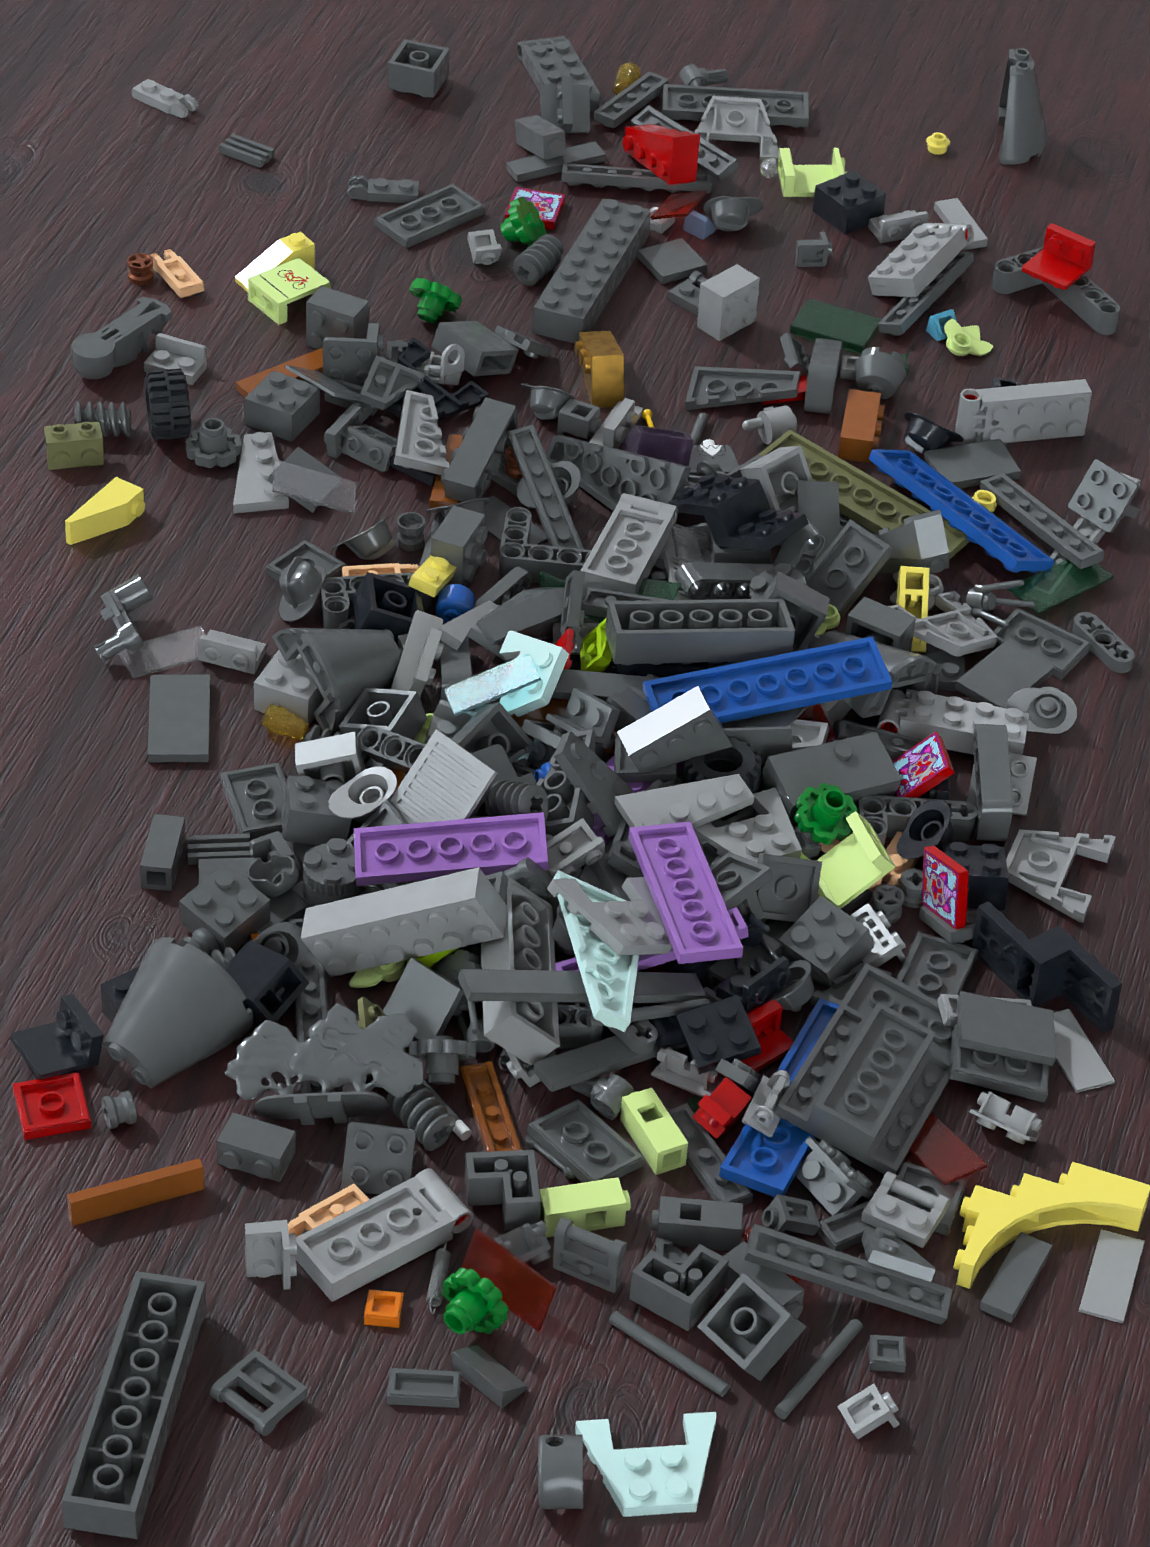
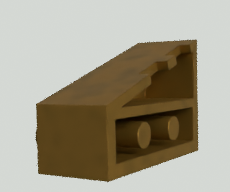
M611 331L579 332V341H575V356L579 357L590 403L600 408L615 407L619 401L622 402L624 400V354Z

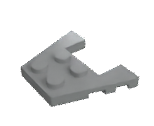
M712 96L701 118V123L694 134H700V137L709 142V139L760 143L759 163L778 164L779 149L777 139L770 128V121L762 99Z
M955 591L938 594L934 605L945 613L918 619L898 604L888 606L916 618L914 637L956 657L995 647L998 636L981 618L975 619L970 614L972 608L967 603L962 605L959 602L960 595Z
M490 600L445 623L438 629L442 631L440 640L456 651L465 637L468 636L506 662H511V659L506 660L499 653L503 643L492 645L476 625L479 619L500 606Z
M776 788L753 794L754 802L752 806L760 815L717 828L709 822L694 829L699 843H709L718 849L717 854L721 857L731 852L758 863L759 853L800 858L802 852L800 843Z
M1019 829L1006 859L1009 876L1008 882L1078 922L1083 923L1090 907L1092 896L1062 886L1076 854L1107 863L1116 837L1104 835L1103 839H1090L1089 834L1077 833L1076 838L1059 837V832Z
M644 877L626 878L623 883L622 889L631 901L609 900L607 902H592L576 879H552L547 888L554 897L560 894L567 900L569 904L566 908L574 915H583L592 924L589 929L618 956L668 954L672 948Z

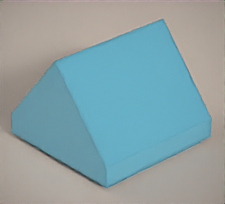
M954 309L930 316L926 332L936 341L948 338L944 331V326L950 319H954L957 322Z

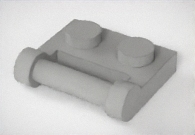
M888 1171L884 1175L881 1185L863 1210L861 1221L874 1227L888 1228L895 1232L897 1237L924 1248L947 1212L950 1198L941 1194L938 1197L898 1180V1175ZM891 1193L899 1194L932 1210L927 1212L891 1196Z

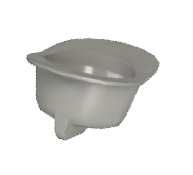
M1054 687L1021 689L1008 699L1005 706L1006 709L1017 708L1022 712L1030 713L1027 731L1062 733L1067 731L1077 718V707L1073 699Z
M385 767L365 769L331 794L329 809L340 818H369L386 800L390 801L397 787L396 775L392 770Z

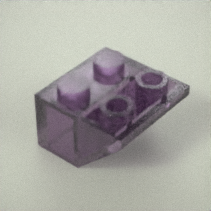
M634 425L622 442L621 449L688 466L694 440L687 432Z

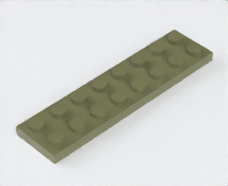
M790 429L758 454L759 456H765L780 447L801 446L813 481L839 482V512L878 535L880 534L879 530L888 527L891 531L905 525L903 520L906 518L931 512ZM942 518L950 560L969 543V540L964 532L951 527L948 521Z

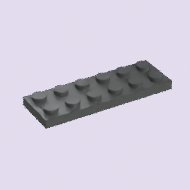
M663 84L662 114L674 121L683 119L701 122V118L712 96L762 99L770 126L808 127V92Z

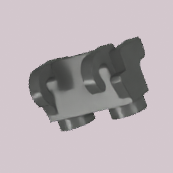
M543 1221L532 1225L526 1223L486 1243V1251L490 1257L489 1260L497 1274L501 1273L503 1279L521 1272L520 1264L529 1259L532 1265L551 1257L549 1252L551 1247L545 1236L547 1228Z

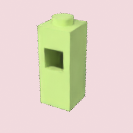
M653 1088L633 1092L622 1097L620 1120L655 1175L685 1166L688 1142Z
M618 1177L539 1189L541 1200L540 1221H543L547 1228V1232H545L546 1238L555 1236L557 1224L562 1217L572 1220L573 1225L592 1231L625 1226L626 1211L631 1209L629 1193L627 1190H622Z

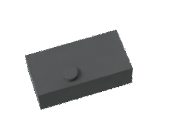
M877 732L769 756L760 776L766 790L776 788L792 825L798 824L794 819L798 811L796 801L807 787L817 789L821 783L836 785L845 795L852 797L853 804L858 809L859 801L862 797L869 795L895 796L902 781Z

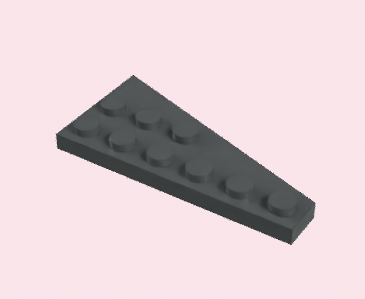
M561 435L553 436L546 454L547 459L552 463L569 461L575 464L581 474L579 486L612 511L616 508L623 493L669 504V501L677 497V493L684 489L692 469L689 466Z

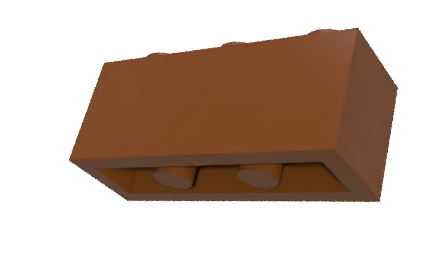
M849 389L838 453L840 459L871 462L869 456L872 449H878L885 405L880 404L881 393Z

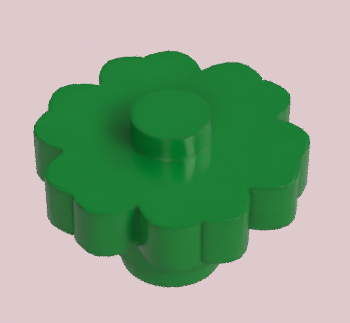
M523 196L510 202L511 208L508 209L509 217L500 225L502 235L508 242L521 241L523 244L531 246L541 236L546 235L544 222L540 219L539 211L531 201H527Z
M416 278L409 289V292L414 297L420 299L417 305V317L429 323H436L437 319L441 318L444 310L456 312L463 300L458 293L453 292L449 287L424 278Z
M821 783L817 789L807 787L796 801L798 811L794 819L798 823L800 831L810 833L814 842L830 845L834 839L843 841L853 831L846 818L858 810L855 804H853L852 797L845 795L838 786Z
M460 1268L444 1281L442 1293L450 1302L445 1308L446 1312L443 1314V1320L453 1332L464 1334L474 1329L477 1332L491 1334L495 1328L499 1329L508 1319L507 1313L509 1308L500 1300L502 1298L501 1291L495 1287L490 1279L480 1278L475 1270Z

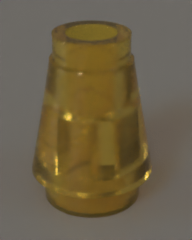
M627 62L619 67L613 87V92L616 95L641 78L640 69L636 64Z
M271 704L267 708L261 723L263 727L267 728V732L299 740L304 738L309 726L308 723L280 704L278 706Z

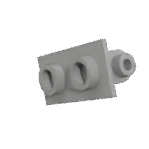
M670 1047L659 1050L657 1060L661 1062L651 1073L653 1077L700 1097H704L706 1094L710 1096L725 1079L716 1070L699 1075L693 1060L690 1063L687 1062L688 1056L676 1052Z
M780 1070L774 1073L771 1078L763 1075L741 1121L770 1138L773 1136L780 1117L775 1114V1110L791 1083L790 1076L786 1071Z
M982 1092L977 1100V1104L981 1105L979 1111L970 1109V1113L978 1116L977 1123L992 1130L999 1126L1008 1131L1006 1137L1023 1145L1026 1140L1037 1141L1036 1138L1030 1136L1032 1131L1038 1132L1042 1125V1120L1038 1118L1036 1113L1015 1105L1010 1116L1006 1113L1011 1102L992 1092L988 1094Z

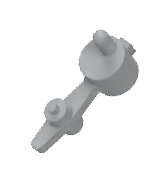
M787 405L776 408L771 406L760 411L757 418L744 421L742 428L745 431L758 429L762 441L769 445L789 429L796 432L797 419Z

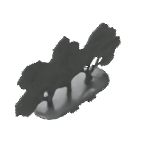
M336 1003L328 1011L325 1020H319L310 1027L309 1039L305 1042L296 1040L285 1026L265 1020L254 1030L252 1036L245 1038L237 1046V1058L227 1064L225 1075L236 1080L237 1094L244 1100H253L261 1096L267 1089L278 1093V1095L261 1098L255 1103L254 1110L261 1116L283 1120L299 1119L301 1125H315V1118H333L335 1124L348 1123V1117L377 1115L388 1109V1102L383 1096L369 1092L374 1087L384 1088L393 1096L404 1097L412 1090L414 1085L422 1084L423 1062L403 1051V1048L411 1044L414 1035L417 1033V1028L410 1023V1019L405 1014L398 1013L379 1016L374 1023L365 1029H361L356 1020V1013ZM273 1072H280L286 1078V1088H283V1083H278V1085L275 1083L271 1076ZM371 1073L373 1080L371 1083L366 1084V1076ZM297 1075V1082L292 1084L291 1078ZM263 1078L269 1081V1086L262 1085ZM303 1081H318L322 1086V1093L294 1094L293 1092ZM345 1083H352L356 1090L351 1092H331L333 1088L340 1087Z

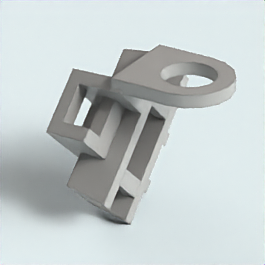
M451 344L444 350L442 356L434 355V352H431V357L416 368L435 383L458 385L461 373L464 371V350L458 344ZM457 350L458 357L454 363L450 364L448 356L452 351Z

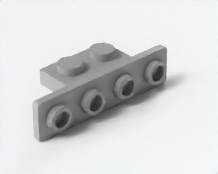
M624 398L622 402L619 401L590 440V443L618 449L641 417L643 408L635 406V401Z
M419 610L415 611L391 686L392 690L417 691L420 698L425 685L431 686L436 673V669L432 668L434 660H439L444 644L439 642L442 631L438 630L443 624L442 618Z

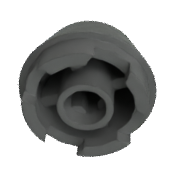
M880 347L867 348L862 351L861 357L855 361L857 387L861 391L881 393V399L890 398L907 377L906 361L895 351L891 355L879 352Z

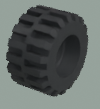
M182 369L147 371L144 380L147 420L151 436L154 440L188 437L191 430V412L187 381Z
M732 737L729 740L733 747L685 760L683 784L739 774L752 794L759 792L761 758L757 755L758 751L754 747H750L749 743L746 741L741 742L739 738Z

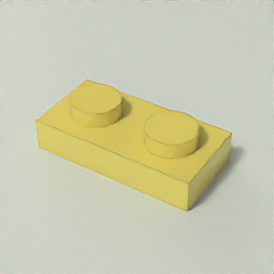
M430 556L411 576L408 586L435 597L453 578L457 567L449 564L444 558Z

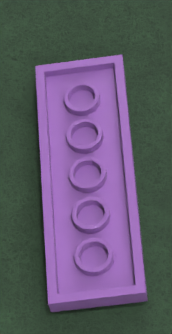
M544 812L354 828L357 886L421 881L478 867L485 875H490L518 865V861L527 857L532 859L543 870H549Z
M691 822L630 827L628 838L678 964L742 957V943Z

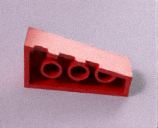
M653 124L625 128V136L622 141L624 151L669 185L696 182L700 134H690L687 131L680 132L677 129H667V127Z

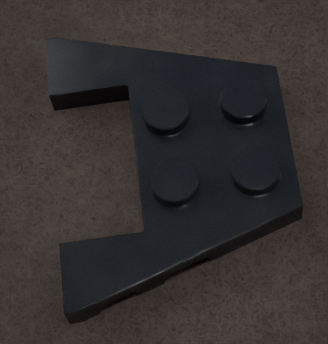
M413 337L408 342L405 352H402L398 357L397 363L419 371L416 367L431 357V350ZM426 375L422 384L412 390L433 396L438 420L482 405L485 397L489 398V393L473 381H470L451 395ZM404 397L387 408L400 419Z

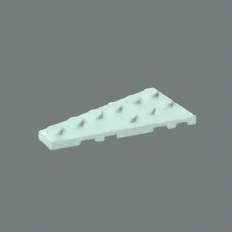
M559 870L553 878L576 879L592 902L626 901ZM558 894L559 903L593 1017L605 1026L614 1027L625 1032L631 1021L639 955L618 956L589 929L592 923L583 915H574L566 908L569 902Z

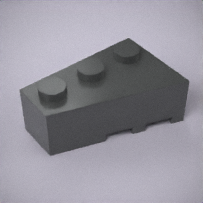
M698 686L617 731L629 757L640 774L689 760L691 757L702 756L733 747L721 722Z

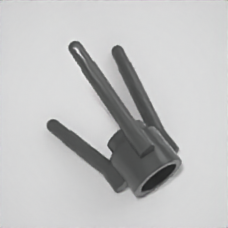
M1023 580L988 585L975 584L974 588L969 590L966 598V603L972 608V616L985 618L1004 627H1008L1009 623L987 613L989 610H993L996 604L1033 608L1035 604L1034 602L996 598L995 594L991 593L992 590L1024 585Z
M467 1001L471 1021L469 1027H467L462 1012L459 1016H456L465 1041L467 1043H476V1053L478 1054L489 1052L495 1045L484 1036L483 1019L477 1018L474 1001Z

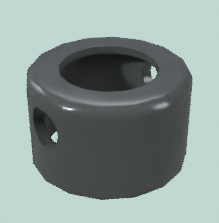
M541 1435L539 1437L538 1499L541 1509H583V1435Z

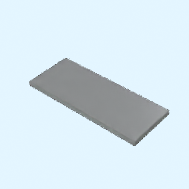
M1070 1009L1055 1012L1056 1062L1075 1092L1078 1093L1114 1084V1078Z
M1101 1229L1079 1312L1123 1324L1144 1240Z

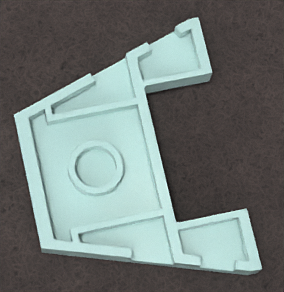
M508 631L499 653L506 660L515 659L511 676L504 685L500 704L510 715L515 714L517 717H520L549 704L569 653L562 647L514 631ZM490 704L477 705L474 712L477 713L483 706Z
M716 1412L683 1415L686 1445L616 1450L612 1446L608 1419L576 1421V1435H583V1442L588 1449L587 1455L600 1470L603 1482L623 1517L696 1512L716 1425Z

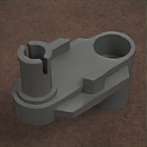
M139 573L101 596L106 608L100 611L103 619L107 621L112 618L118 629L114 636L94 646L103 662H106V660L125 649L133 652L145 644L129 615L131 611L153 599Z

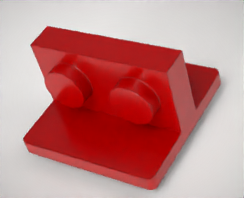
M775 999L764 1005L754 1007L746 1013L761 1046V1054L741 1060V1062L750 1066L756 1072L785 1056L794 1043L792 1039L780 1030L783 1006Z

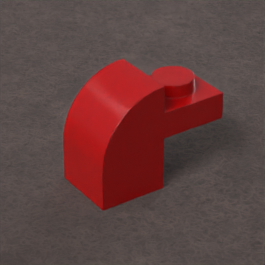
M726 1076L710 1096L706 1094L698 1103L700 1108L692 1118L716 1139H719L748 1109L752 1098Z

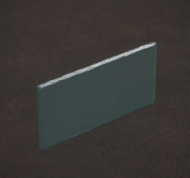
M526 654L444 689V692L454 715L457 716L539 682L541 678L530 654Z

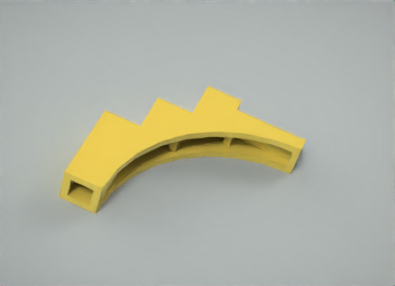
M1072 1162L1068 1174L1061 1173L1058 1183L1024 1173L1020 1186L1013 1185L1010 1195L975 1185L971 1198L964 1197L959 1216L965 1218L962 1231L966 1232L963 1244L967 1246L965 1250H958L953 1269L959 1270L956 1285L970 1289L979 1270L996 1252L1016 1240L1020 1232L1028 1235L1038 1230L1074 1224L1108 1225L1138 1232L1147 1207L1150 1185L1076 1162Z

